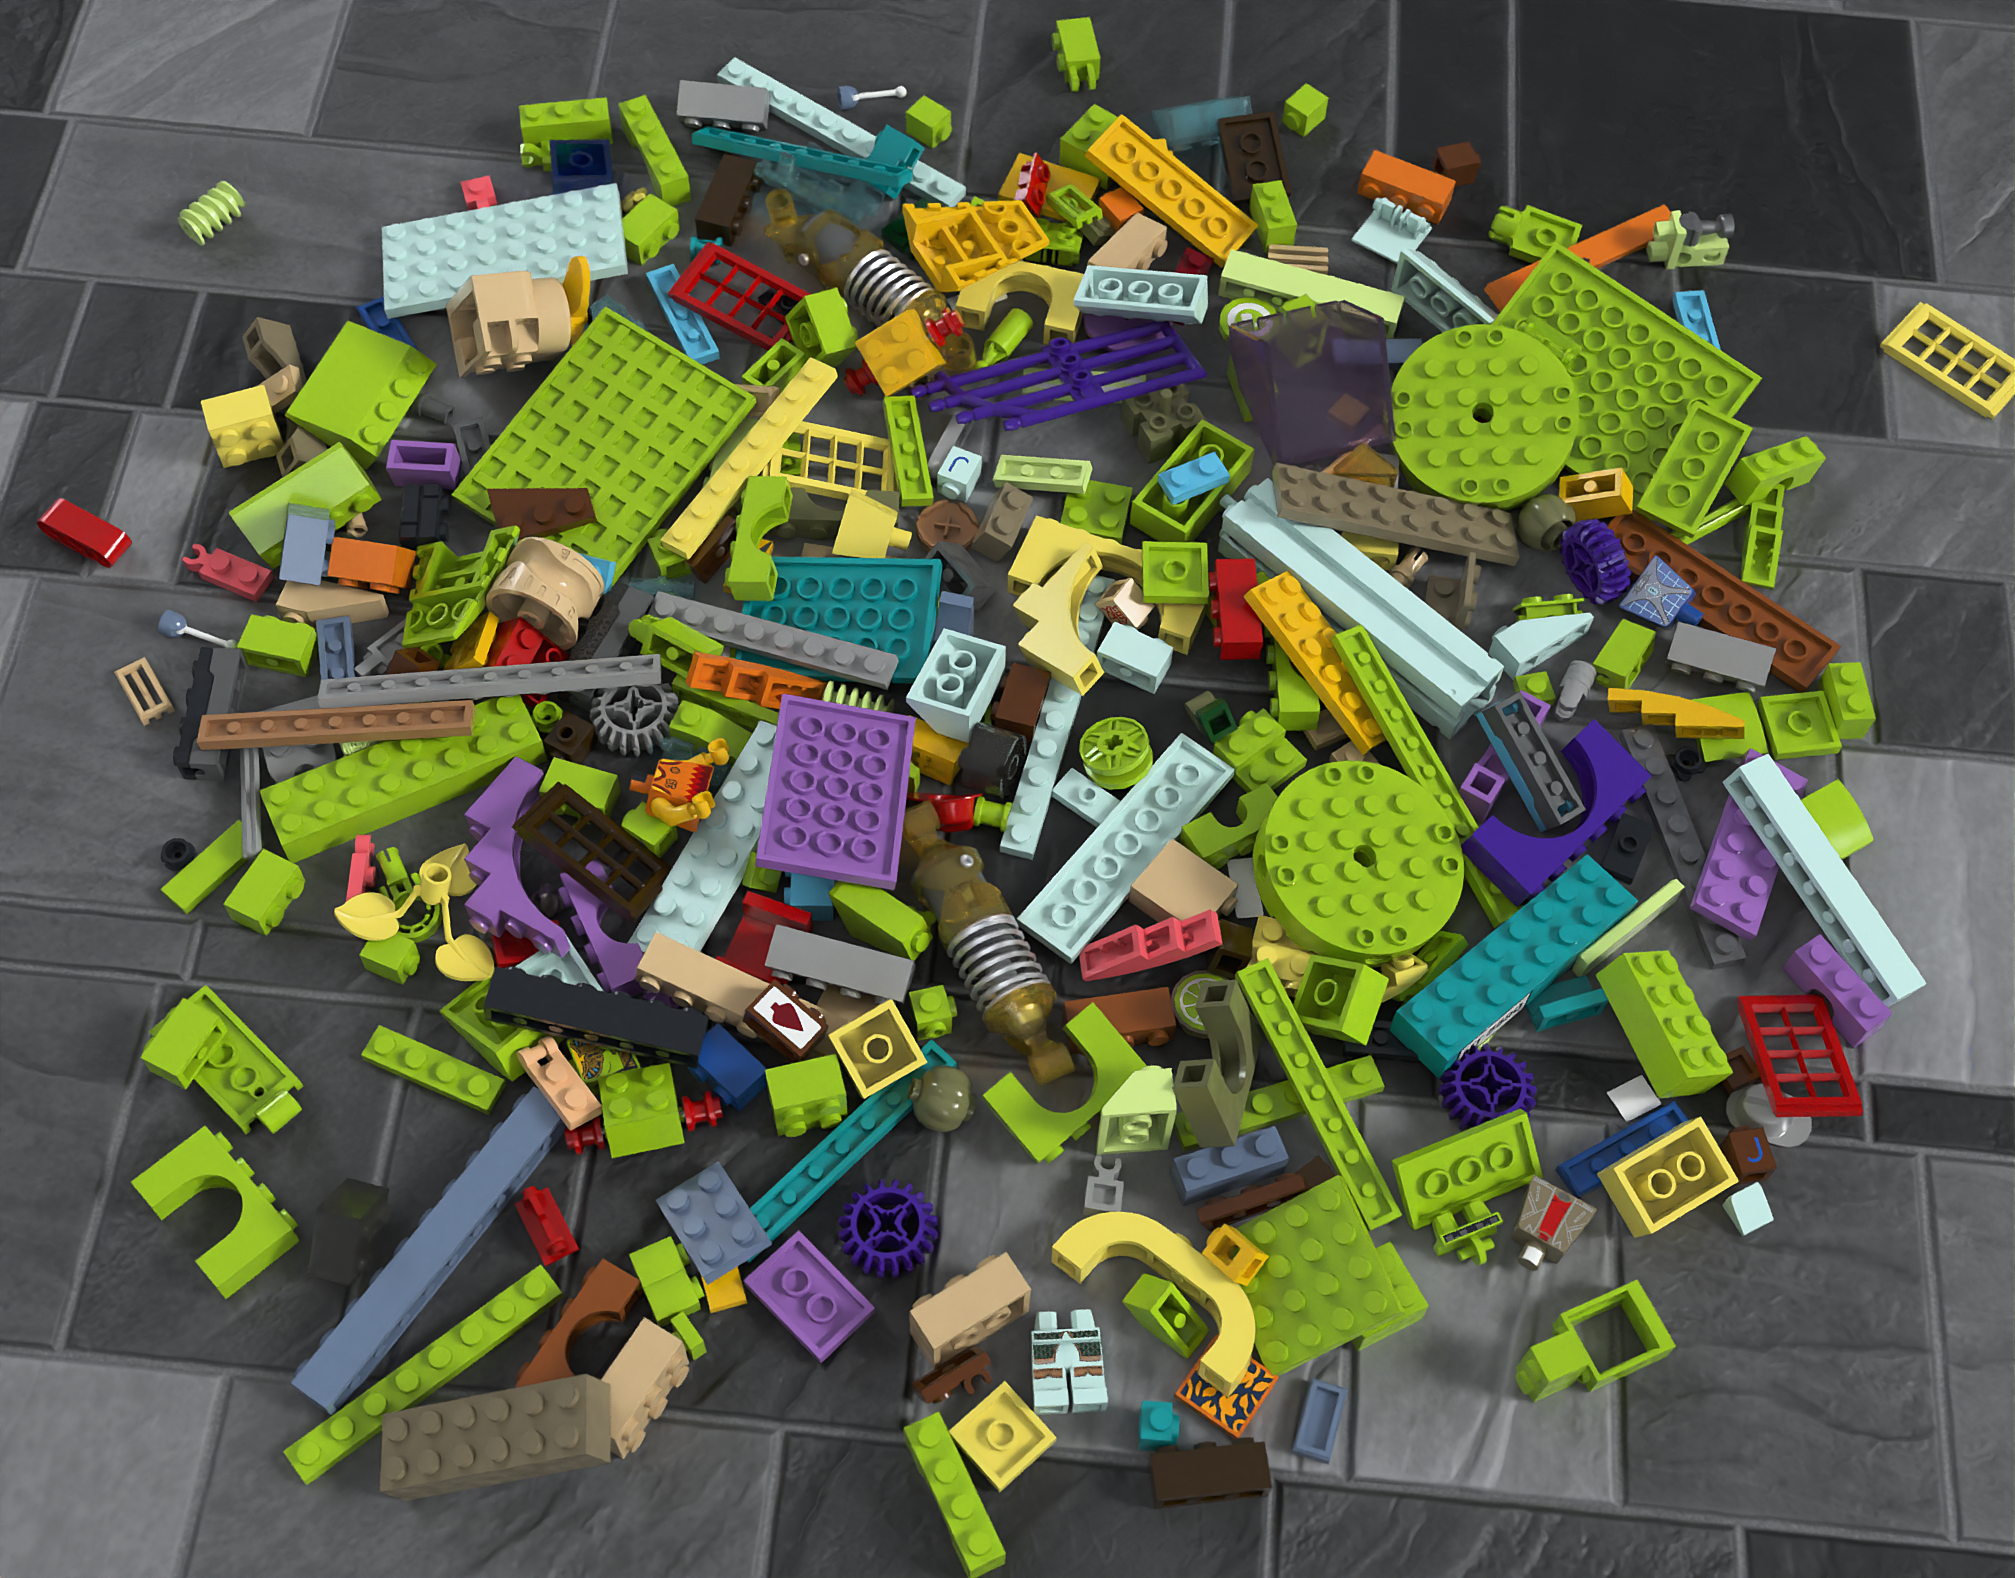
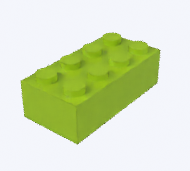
M1202 419L1133 500L1130 524L1159 542H1193L1222 507L1220 505L1221 499L1226 494L1231 496L1251 472L1255 449ZM1215 452L1230 474L1229 483L1172 505L1158 483V475Z
M1669 950L1623 953L1596 974L1659 1099L1704 1094L1733 1074L1727 1062L1725 1052L1719 1047L1711 1032L1709 1022L1702 1015L1692 990L1687 986L1678 969V964L1671 956Z

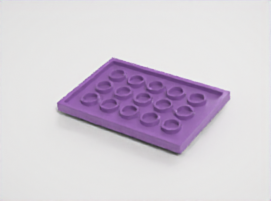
M782 694L755 866L894 890L897 882L916 717Z

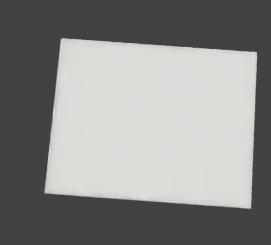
M1642 1075L1607 1092L1626 1122L1662 1104Z

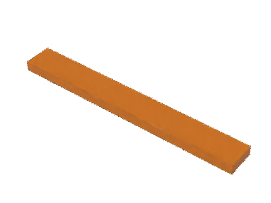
M1664 204L1566 249L1595 268H1601L1647 247L1648 242L1655 241L1653 237L1654 223L1668 221L1671 212ZM1541 260L1487 284L1484 291L1500 312Z

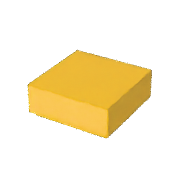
M738 1266L708 1285L702 1277L711 1313L747 1304Z

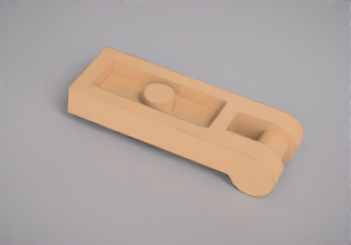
M548 1035L540 1039L539 1044L531 1049L527 1046L517 1051L520 1064L570 1131L602 1114V1105L560 1052L552 1036ZM546 1057L549 1063L540 1066L537 1061Z

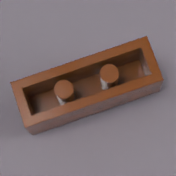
M1168 987L1064 1001L1062 1014L1064 1026L1093 1002L1131 1048L1134 1045L1145 1043L1151 1046H1159L1174 1039L1176 1022ZM1066 1034L1069 1054L1079 1053V1055L1085 1056Z

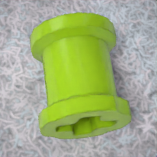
M979 796L975 806L973 826L985 824L998 827L1001 832L1006 831L1012 803L999 804L985 801L983 796Z

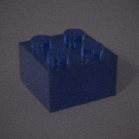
M609 139L549 140L552 195L613 184Z

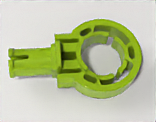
M391 847L386 849L391 862H389L383 850L376 855V858L386 877L387 885L394 898L392 901L395 904V911H397L413 892V884L407 875L398 849ZM412 873L411 877L414 884L420 885L419 874ZM382 886L379 889L380 893L391 899L386 887ZM417 896V898L415 899L417 901H423L421 896ZM426 903L428 912L433 914L432 906ZM441 903L434 905L433 918L430 914H426L421 922L412 926L401 925L398 921L399 928L406 933L398 931L396 934L411 939L415 943L430 938L439 929L443 919Z

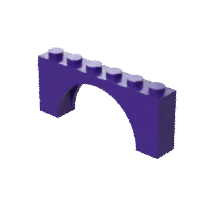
M1595 719L1560 751L1569 761L1578 777L1582 791V804L1586 809L1581 813L1580 820L1573 832L1556 838L1531 837L1514 831L1492 815L1461 845L1462 852L1516 907L1526 898L1531 901L1545 889L1542 883L1547 878L1551 882L1555 881L1567 869L1563 863L1567 859L1573 863L1587 849L1583 845L1587 839L1593 843L1607 830L1603 825L1606 820L1609 819L1614 823L1627 810L1623 806L1627 800L1633 804L1647 791L1642 785L1652 775Z

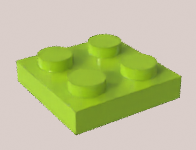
M1089 480L1085 494L1067 493L1060 524L1075 529H1083L1089 534L1104 539H1112L1121 544L1133 488Z
M1143 541V603L1208 604L1207 543Z
M1824 691L1760 697L1758 700V710L1774 760L1837 754L1841 750L1842 745Z

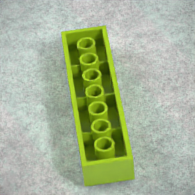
M520 694L513 697L496 696L474 705L473 735L386 740L260 790L259 792L288 860L296 863L356 838V835H365L491 784L516 756L533 766L547 761L542 740Z

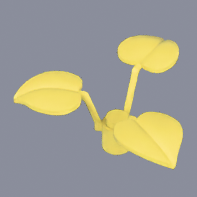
M465 843L441 851L422 864L419 871L421 884L413 887V892L399 910L395 911V904L390 898L374 892L357 895L349 899L342 906L335 908V917L351 934L365 940L380 941L396 935L399 929L396 918H401L417 896H421L422 900L429 905L441 903L445 940L448 944L440 946L436 951L435 964L439 971L448 978L458 981H483L491 978L493 975L494 960L489 948L482 940L471 934L461 935L454 940L451 935L448 895L463 896L471 893L477 886L469 877L470 871L464 860L469 854L467 844Z

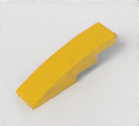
M1608 688L1609 712L1641 713L1642 725L1675 726L1676 738L1745 739V720L1712 706L1679 696L1651 691Z

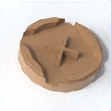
M939 500L934 502L932 506H926L920 512L916 523V538L921 547L928 553L938 541L960 543L968 552L979 528L978 519L974 511L964 503L957 501L956 504L949 503V500Z

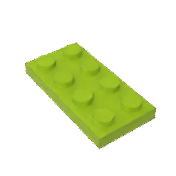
M1695 400L1635 510L1693 539L1753 428Z
M1517 1109L1391 1160L1408 1226L1414 1230L1431 1224L1435 1217L1447 1212H1451L1452 1215L1461 1212L1469 1203L1479 1199L1485 1202L1530 1183L1534 1175L1543 1178L1528 1115L1522 1109Z

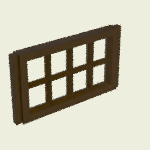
M559 781L512 826L517 831L516 834L623 919H629L632 923L663 890L662 885L672 870L670 865L567 784L563 785ZM564 803L582 816L573 826H570L555 814ZM546 820L565 833L555 844L537 830ZM587 822L605 834L596 845L578 832ZM570 839H573L588 851L579 862L561 849ZM611 841H614L629 853L620 864L602 851ZM594 858H597L612 870L603 881L585 868ZM635 859L653 872L644 882L626 870ZM619 876L636 889L627 900L609 887Z

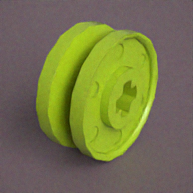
M1110 717L1101 720L1087 729L1080 740L1079 752L1089 780L1102 788L1113 790L1135 785L1147 776L1152 767L1153 752L1149 745L1148 735L1144 726L1134 719Z

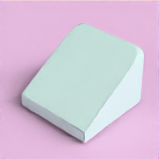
M1758 1182L1729 1196L1722 1204L1742 1236L1774 1220L1763 1189Z

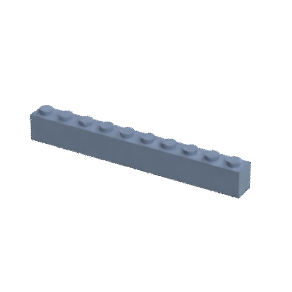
M533 1087L527 1095L523 1094L517 1099L512 1108V1113L504 1123H498L489 1136V1141L481 1151L477 1150L471 1155L466 1163V1170L457 1180L453 1179L448 1183L439 1203L434 1209L430 1208L422 1215L418 1222V1228L412 1236L404 1238L398 1244L394 1251V1257L389 1264L375 1272L370 1280V1287L362 1297L355 1298L348 1305L344 1313V1319L336 1328H331L325 1333L319 1343L320 1348L311 1359L304 1360L296 1369L294 1380L291 1382L293 1387L300 1395L330 1417L341 1410L565 1133L564 1128L568 1127L539 1089Z

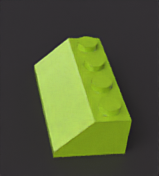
M338 442L229 511V514L256 552L274 569L281 562L289 503L329 509V519H335L334 525L336 530L343 527L346 522L360 513L371 509L373 505L382 499L366 472L341 442Z

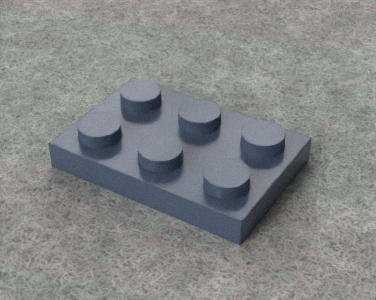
M719 1161L655 1200L707 1285L772 1245L767 1234Z

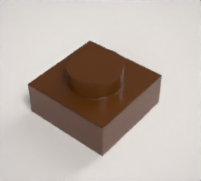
M1744 1046L1726 1053L1727 1062L1733 1074L1721 1082L1728 1094L1745 1088L1761 1079L1757 1065Z

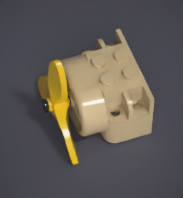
M574 256L571 258L563 284L554 277L532 279L531 272L529 271L471 275L446 304L459 378L466 377L470 372H476V375H486L505 368L508 372L520 371L525 369V364L555 360L568 348L569 343L573 346L584 333L585 325L592 323V311L589 307L590 269L586 257Z

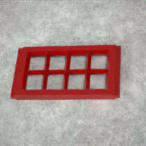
M707 242L669 290L668 297L672 298L676 303L769 351L781 338L789 343L793 341L785 316L771 309L783 294L799 302L804 296L810 295V293L714 243ZM716 259L732 267L721 283L705 275ZM738 271L754 278V281L744 294L727 286ZM700 279L717 287L705 303L688 295ZM760 283L777 290L766 306L749 298ZM722 291L739 299L727 315L711 307ZM744 303L761 311L750 327L734 319V316ZM767 314L784 323L772 339L756 331Z
M1821 995L1738 996V1011L1772 1112L1776 1117L1862 1116L1861 1098L1824 998ZM1814 1013L1818 1026L1792 1027L1788 1014ZM1755 1014H1781L1785 1027H1759ZM1789 1036L1793 1050H1767L1763 1037ZM1796 1036H1822L1826 1049L1800 1050ZM1797 1059L1801 1073L1775 1074L1771 1060ZM1804 1059H1830L1835 1073H1808ZM1839 1082L1844 1097H1817L1812 1083ZM1779 1083H1805L1810 1097L1783 1098Z

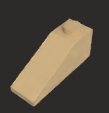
M287 580L276 603L282 621L294 624L302 622L314 629H317L316 620L349 615L351 622L357 623L387 618L389 614L385 598L382 594L323 580L320 581V585Z

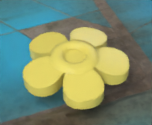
M642 187L627 194L624 197L625 199L620 202L621 211L624 210L628 213L646 197V188Z

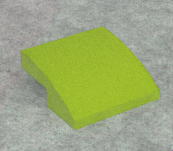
M1749 691L1692 699V701L1712 706L1745 720V739L1696 738L1697 748L1702 756V761L1710 763L1742 758L1749 748L1762 755L1768 753L1761 721Z
M1839 779L1801 799V802L1819 825L1841 860L1873 842L1871 830L1863 813Z

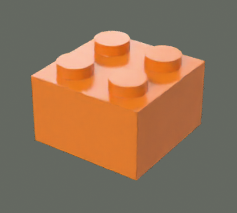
M334 537L327 576L338 578L339 585L368 590V584H370V589L399 594L400 588L411 590L416 551L396 545Z

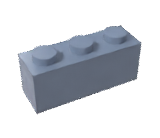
M1276 1126L1237 1138L1235 1146L1205 1148L1174 1158L1170 1175L1182 1206H1186L1284 1174L1289 1157Z

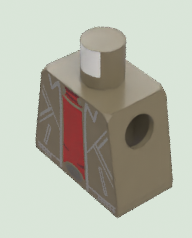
M1534 1175L1524 1192L1511 1235L1513 1241L1524 1246L1518 1257V1262L1525 1268L1533 1271L1538 1270L1544 1258L1553 1263H1558L1589 1224L1597 1209Z

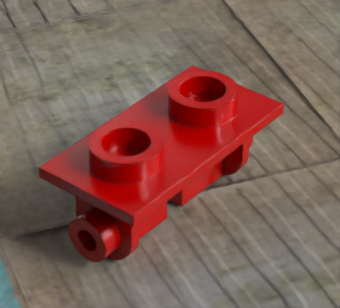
M1034 153L1033 161H1027L1021 167L1018 182L1020 189L1016 190L1014 201L1022 200L1027 209L1032 211L1036 218H1040L1042 205L1045 202L1047 184L1051 176L1048 165L1042 161L1038 153Z
M536 1186L526 1188L522 1192L523 1199L514 1203L545 1267L578 1251L579 1248L549 1188L546 1187L542 1190H537Z

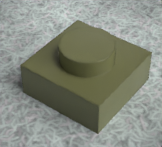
M1092 217L1093 223L1087 225L1083 221V227L1079 228L1094 246L1104 245L1117 233L1112 228L1110 221L1105 217L1100 220Z

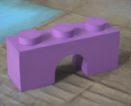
M1821 934L1794 951L1783 967V970L1805 995L1816 989L1828 998L1834 1010V1016L1831 1019L1832 1023L1853 1048L1879 1031L1893 1014Z

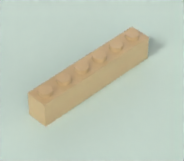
M655 932L637 967L635 980L639 982L640 986L652 993L660 991L671 996L672 1000L682 1007L691 1008L692 1006L703 1011L706 1016H709V1019L718 1023L725 1021L734 1025L741 1034L747 1037H760L743 1022L746 1008L770 984ZM799 998V1001L809 1009L811 1007L815 1008L824 1016L826 1024L829 1026L826 1035L850 1022ZM826 1035L803 1061L836 1054Z

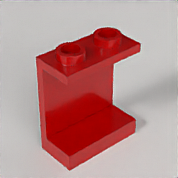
M747 891L742 901L744 915L724 958L717 956L716 960L768 984H771L775 979L781 985H788V980L771 976L773 970L765 966L775 926L777 924L811 933L813 930L812 913Z

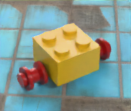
M946 307L942 310L943 317L939 320L934 321L931 318L925 320L926 329L915 309L906 310L857 340L855 344L863 356L862 367L854 370L852 367L845 369L846 377L843 380L848 390L852 394L856 392L862 396L866 394L865 386L874 383L877 386L880 385L885 396L888 397L944 365L946 362L934 341L940 347L946 345L945 337L952 333L957 337L963 334L962 327L965 324L958 311H951Z

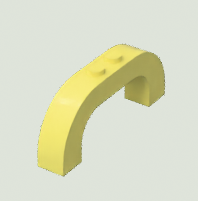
M1107 1212L1083 1219L1068 1229L1052 1246L1051 1262L1079 1284L1100 1262L1111 1257L1129 1256L1147 1264L1204 1307L1214 1318L1218 1326L1219 1337L1200 1360L1198 1375L1226 1397L1233 1393L1245 1376L1251 1360L1255 1341L1253 1310L1239 1284L1233 1282L1210 1260L1195 1250L1191 1242L1180 1233L1174 1234L1157 1221L1139 1214Z

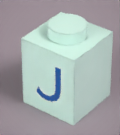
M953 446L937 474V492L949 499H957L966 503L981 476L982 456Z

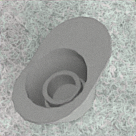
M1763 1083L1751 1084L1731 1093L1726 1103V1114L1730 1123L1735 1128L1740 1126H1749L1750 1129L1763 1127L1768 1143L1786 1148L1799 1146L1808 1139L1812 1130L1811 1117H1776L1772 1112ZM1782 1092L1783 1098L1792 1097Z

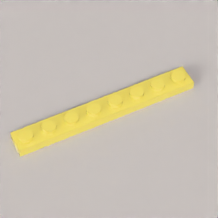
M810 357L660 539L664 548L688 560L740 498L742 490L747 488L749 476H758L837 379L838 375L835 368Z

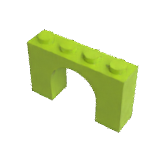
M1093 1002L1062 1028L1086 1056L1093 1070L1094 1083L1092 1092L1088 1100L1079 1109L1058 1113L1043 1108L1030 1096L1011 1072L980 1097L1035 1164H1038L1043 1159L1049 1164L1064 1151L1060 1144L1070 1136L1076 1141L1092 1127L1087 1121L1097 1113L1101 1115L1102 1108L1134 1071H1140L1143 1067L1147 1066Z
M204 1126L131 1181V1183L161 1220L194 1195L206 1189L228 1188L241 1195L243 1208L237 1226L228 1236L195 1261L224 1298L227 1299L300 1240L293 1231L298 1226L285 1209L278 1213L271 1203L276 1198L263 1182L256 1187L251 1181L250 1177L255 1173L244 1159L240 1157L235 1161L228 1152L233 1147L219 1131L213 1135Z

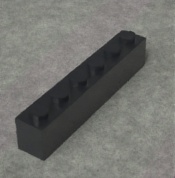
M513 966L506 968L495 967L484 1002L485 1020L696 1069L709 1016L703 1015L701 1011L694 1008L676 1009L668 1007L666 1003L659 1000L650 999L646 1002L633 999L631 995L625 992H603L587 983L573 985L562 982L559 978L552 975H542L541 977L530 975L524 970Z

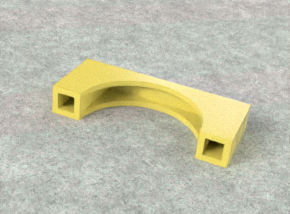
M1036 515L1008 573L1007 592L1020 596L1033 582L1043 588L1048 580L1058 572L1069 560L1070 556L1084 543L1095 548L1103 565L1101 570L1115 572L1132 578L1142 586V550L1133 549L1121 545L1115 540L1104 539L1089 534L1086 530L1075 529L1060 524L1054 519H1046ZM1155 603L1161 620L1158 639L1174 647V651L1188 655L1207 611L1208 604Z

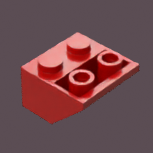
M517 617L499 623L495 631L497 637L490 646L487 654L489 660L485 667L567 661L569 654L525 619ZM550 693L520 694L525 705L535 708L537 704L546 701Z

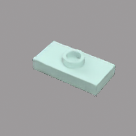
M1073 768L1052 789L1053 798L1096 828L1121 802Z

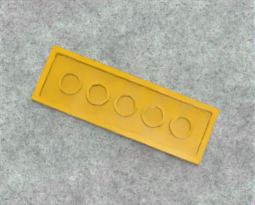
M1123 114L1114 121L1085 154L1088 160L1205 255L1214 258V262L1221 268L1226 264L1230 251H1238L1259 226Z
M1288 570L1248 591L1243 597L1360 753L1364 755L1387 740L1331 642L1334 635L1338 633L1333 630L1321 614L1319 608L1312 602L1302 589L1299 581L1293 577Z

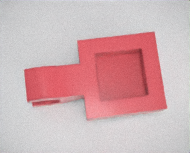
M490 176L460 182L468 211L497 205Z

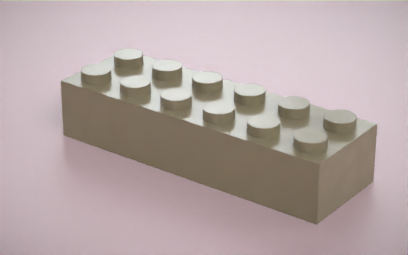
M588 1374L383 1414L380 1492L405 1501L611 1463V1385Z

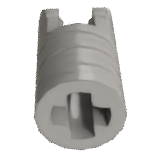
M1580 660L1572 661L1569 664L1568 670L1565 672L1558 688L1560 698L1554 711V717L1559 722L1571 720L1578 704L1586 701L1590 688L1597 676V671L1591 664Z

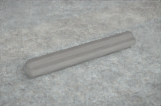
M257 747L240 749L243 857L247 860L256 859L262 851L261 800L259 792L260 769L259 749Z

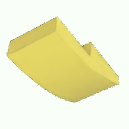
M1410 953L1399 958H1393L1392 962L1382 964V975L1389 978L1381 1003L1397 996L1416 983L1428 971L1427 964Z

